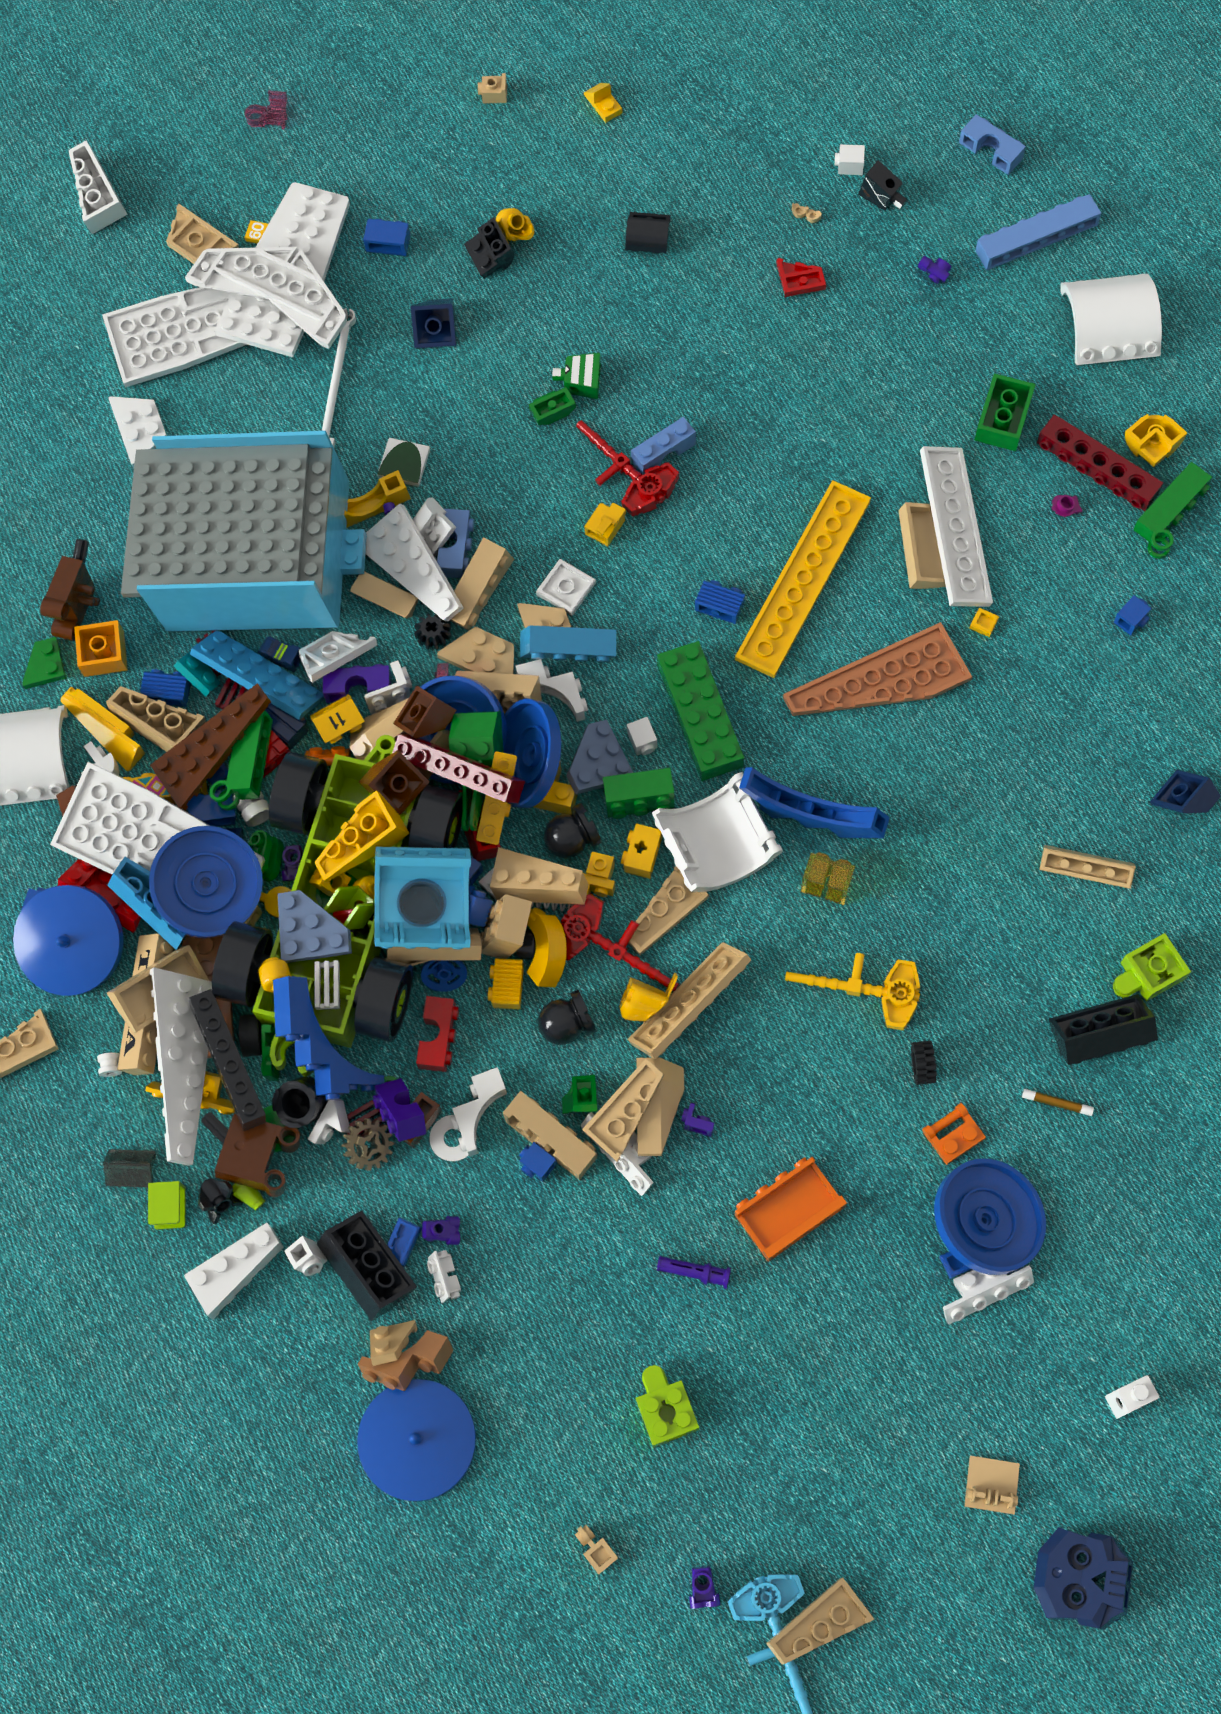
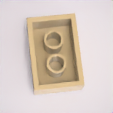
M505 894L500 900L496 901L495 905H491L492 908L489 909V917L486 918L484 932L480 933L482 943L481 954L507 959L523 945L532 901Z

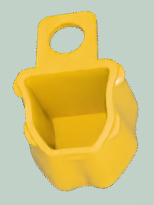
M674 972L666 992L631 977L619 1005L622 1017L625 1020L646 1021L667 1004L678 978L677 973Z

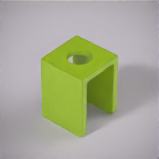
M359 886L338 887L324 907V910L328 913H334V911L353 909L343 925L349 930L364 928L374 913V899ZM358 900H361V901L364 902V904H357L356 907H355V903H356Z
M180 1181L148 1183V1224L154 1225L156 1230L184 1228L186 1221V1187Z

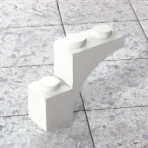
M541 659L516 665L517 674L539 676L541 693L552 695L564 702L573 712L577 722L585 720L584 712L588 711L585 698H580L579 692L582 691L579 678H574L573 672L550 677L548 666H543Z
M498 1067L471 1077L473 1084L469 1086L473 1098L478 1097L479 1099L452 1108L454 1116L450 1118L454 1129H460L462 1137L458 1138L461 1149L463 1152L467 1151L470 1157L479 1154L476 1144V1133L483 1113L495 1100L507 1094Z

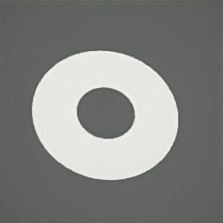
M448 1115L438 1120L432 1127L430 1145L434 1153L441 1159L458 1161L469 1154L467 1151H462L460 1144L456 1147H449L445 1144L444 1134L448 1130L454 1129L450 1118L454 1115Z

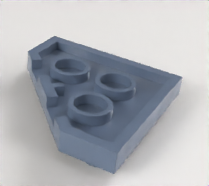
M607 720L588 724L584 730L583 737L566 775L576 795L604 788L603 777L634 773Z
M302 891L278 893L281 960H284L286 963L352 954L351 931Z

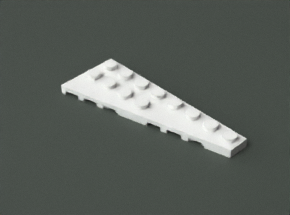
M154 967L150 969L153 983L151 994L154 997L155 1005L153 1015L157 1026L156 1048L158 1069L161 1071L162 1080L160 1091L163 1093L164 1102L162 1112L166 1123L165 1145L167 1162L190 1166L193 1165L208 1047L190 1008L189 997L212 989V981Z

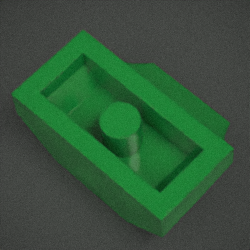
M567 387L533 400L528 406L538 425H549L567 417L576 408V403Z
M595 1075L573 1076L571 1088L562 1098L563 1114L598 1111Z

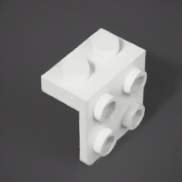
M398 660L390 663L397 683L364 695L371 714L410 697L409 689L413 688L406 667L401 668Z

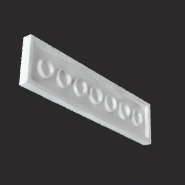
M923 446L920 454L949 605L990 607L993 600L963 449Z

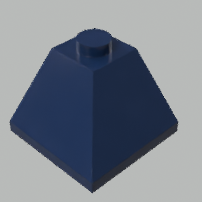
M453 298L434 299L410 306L414 348L456 346Z
M1176 770L1152 798L1150 803L1151 805L1180 813H1207L1221 795L1209 777Z

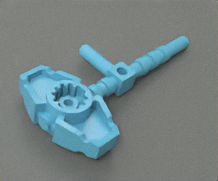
M767 1574V1577L763 1575L755 1578L753 1582L749 1581L727 1601L733 1619L763 1621L765 1618H768L767 1621L772 1628V1635L774 1637L783 1629L780 1623V1616L777 1614L784 1613L805 1594L798 1575ZM766 1648L748 1655L747 1659L749 1665L752 1666L776 1656L770 1648ZM792 1660L785 1664V1671L789 1676V1682L794 1690L795 1699L798 1701L802 1714H813L807 1699V1692L802 1685V1678L798 1673L797 1664Z

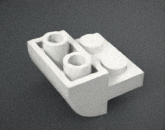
M432 497L424 502L413 518V521L433 556L436 557L439 548L444 546L456 529V526L445 516L446 511Z

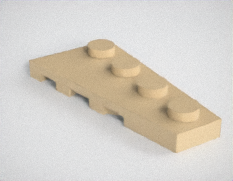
M842 1577L766 1644L783 1665L875 1619Z

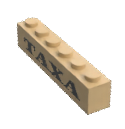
M159 934L139 936L133 976L171 954L174 948ZM156 1020L136 1033L125 1022L117 1070L131 1075L154 1074L157 1056Z

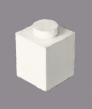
M840 144L839 153H835L834 166H838V174L863 175L865 145Z
M648 717L627 724V734L636 755H648L658 748L657 738Z

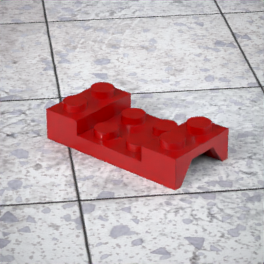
M78 859L58 878V886H83L103 896L114 908L122 927L133 933L136 931L141 917L107 886L113 874Z

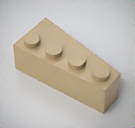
M483 537L454 590L464 609L449 621L468 631L471 626L473 627L476 624L480 612L514 561V558L505 548Z
M457 671L455 676L468 677L485 685L500 702L504 714L519 700L533 699L542 701L540 679L536 675Z
M122 686L106 701L109 712L166 752L206 723L205 716L200 714L194 715L187 712L186 709L169 706L161 700L155 701L147 698V695Z
M498 847L490 889L496 900H500L507 894L537 903L585 905L589 884L581 870Z

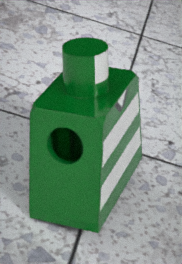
M600 353L567 356L565 368H553L552 380L564 381V388L567 387L572 395L598 399L601 368Z

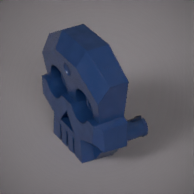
M1060 1527L1051 1535L1038 1551L1033 1587L1047 1619L1078 1620L1082 1626L1105 1630L1114 1621L1120 1620L1121 1617L1127 1614L1134 1561L1125 1553L1116 1538L1092 1532L1086 1537ZM1084 1553L1087 1559L1084 1563H1081L1079 1556ZM1105 1577L1104 1589L1096 1582ZM1076 1593H1080L1082 1596L1079 1602L1074 1601Z

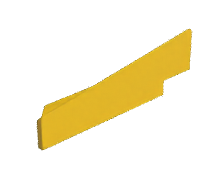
M70 687L61 697V703L66 705V708L109 753L111 752L115 760L126 771H130L144 756L145 752L142 747L131 739L134 733L130 726L83 691Z

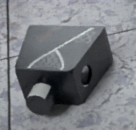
M879 160L865 175L858 195L882 210H886L891 203L901 209L908 200L899 193L903 184L902 181Z

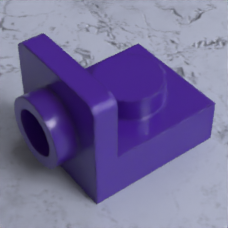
M690 1103L689 1109L684 1108L681 1121L685 1122L684 1130L712 1137L714 1123L710 1122L711 1119L705 1116L698 1115L697 1118L693 1117L695 1103Z

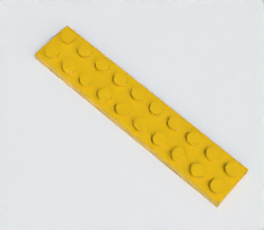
M832 480L735 655L736 661L775 678L868 508L871 497Z

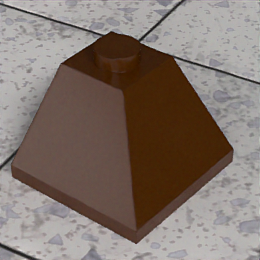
M416 686L393 724L417 739L445 730L452 721L456 709Z
M398 750L374 764L359 781L370 794L378 791L399 815L404 812L430 782Z

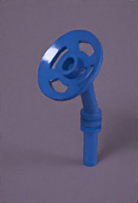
M431 960L426 962L421 969L422 982L428 988L440 992L459 988L467 978V968L461 960ZM449 961L457 963L460 967H455L454 964H452ZM433 974L434 977L440 979L439 983L432 981L428 975ZM457 975H460L456 980L447 983V981H450L454 979Z

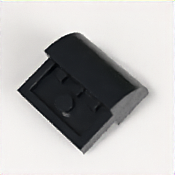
M630 212L627 220L625 250L653 252L656 254L666 253L671 215Z
M494 217L477 228L479 233L464 243L480 276L484 279L500 267L503 270L507 269L515 257L514 251Z

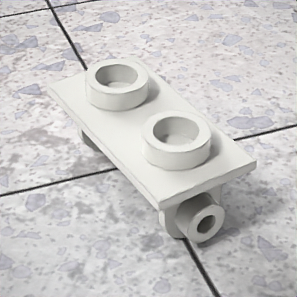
M447 1250L438 1253L434 1251L428 1257L427 1266L430 1274H433L435 1280L434 1290L437 1297H440L442 1304L450 1297L451 1299L459 1298L461 1288L457 1275L448 1277L447 1274L455 1271L451 1254H448Z

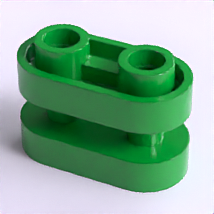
M257 830L251 835L248 845L254 852L264 857L265 862L261 869L262 878L270 882L279 874L284 845L280 839L271 836L263 830Z

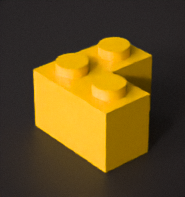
M559 762L558 771L549 792L541 802L533 807L572 815V807L575 806L578 795L575 794L571 785L558 782L561 774V763Z

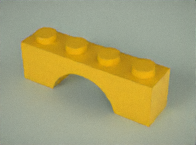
M398 470L379 478L377 485L365 495L348 499V510H345L344 513L347 520L346 528L384 512L383 505L385 503L393 502L397 506L411 499Z

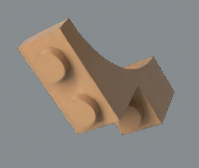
M427 1330L416 1344L402 1352L397 1361L373 1366L371 1358L362 1356L358 1366L365 1380L371 1383L375 1381L382 1383L391 1390L399 1389L405 1391L418 1368L427 1373L432 1371L440 1374L451 1356L453 1348L447 1336Z

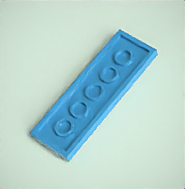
M218 630L191 649V656L249 690L258 683L271 700V704L298 720L324 700L323 693Z

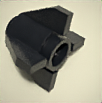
M218 1178L205 1180L199 1189L198 1205L202 1211L208 1212V1216L213 1224L218 1223L221 1217L220 1213L227 1211L231 1205L232 1207L243 1205V1202L233 1196V1187L229 1182Z

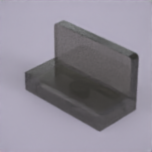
M109 1149L103 1161L106 1186L148 1188V1183H153L152 1168L156 1161V1151Z

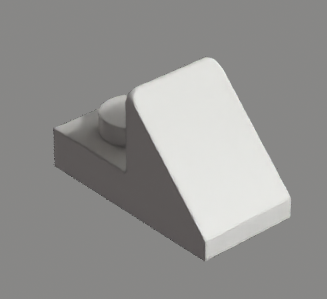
M328 1100L308 1140L314 1144H325L333 1136V1128L342 1133H350L343 1100Z

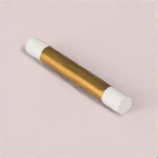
M1025 1088L1022 1093V1098L1092 1116L1094 1111L1092 1106Z

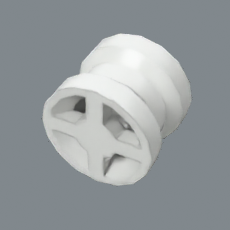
M104 1053L97 1056L98 1063H100L99 1076L113 1077L122 1074V1071L117 1070L119 1053Z

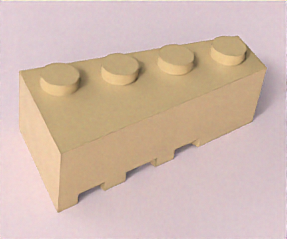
M522 1091L517 1094L504 1110L503 1115L508 1125L531 1143L535 1142L552 1155L559 1165L580 1180L597 1159V1154L594 1152L596 1148L586 1140L582 1142L578 1139L575 1131L568 1126L564 1127L560 1124L557 1117L543 1110L534 1099L529 1098Z

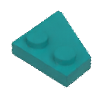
M190 651L179 659L174 667L206 697L219 686L220 681L212 668L191 656Z

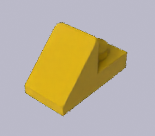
M599 83L584 92V96L605 123L622 114V107L611 94L610 83Z
M584 873L589 884L587 895L591 891L600 897L614 895L615 881Z

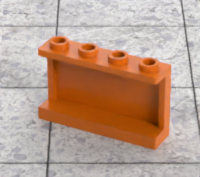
M806 1157L802 1158L794 1165L795 1169L790 1173H787V1171L782 1172L775 1178L776 1182L770 1187L767 1184L762 1186L755 1192L757 1196L749 1201L746 1198L736 1205L735 1217L768 1262L840 1212L847 1205L842 1195L839 1197L815 1164L813 1157L808 1160Z

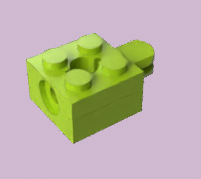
M1164 933L1125 955L1121 965L1126 972L1116 977L1113 982V990L1122 998L1139 991L1147 1002L1184 981L1191 971Z
M656 1365L647 1367L642 1374V1381L647 1394L635 1399L653 1448L698 1431L699 1425L682 1380L669 1385L665 1372L661 1367Z

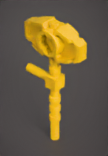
M862 953L855 954L852 977L848 981L786 971L785 981L808 984V986L815 985L820 988L827 987L832 990H846L847 995L860 997L861 993L869 996L875 995V997L882 996L881 1003L886 1027L904 1031L917 1009V1002H919L920 998L919 977L915 962L898 959L887 975L884 987L880 985L873 986L868 983L862 984L860 979L865 956Z

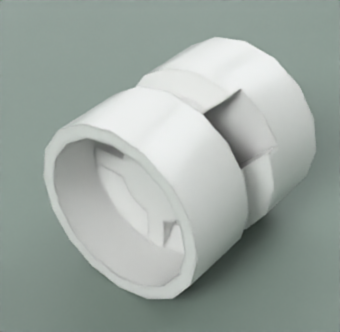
M260 792L259 799L240 800L237 805L238 810L242 811L241 815L249 827L260 825L269 819V804L266 800H263L264 795L262 792Z

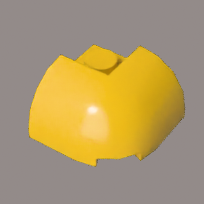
M1147 414L1125 431V441L1136 457L1142 456L1152 467H1155L1165 457H1170L1184 441L1187 432L1167 415L1149 416Z

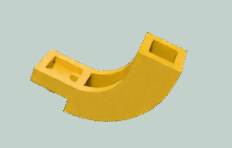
M533 908L530 909L527 926L534 934L536 950L533 961L526 973L538 987H556L562 976L566 961L565 933L559 919L555 915H546L543 910Z

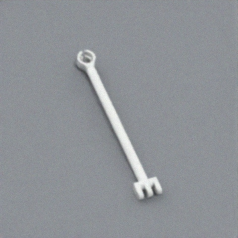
M345 308L343 310L346 314V318L348 319L347 308ZM349 309L351 320L346 322L340 332L322 431H326L328 436L330 435L349 329L356 322L355 313L351 309ZM329 438L333 447H335V439Z

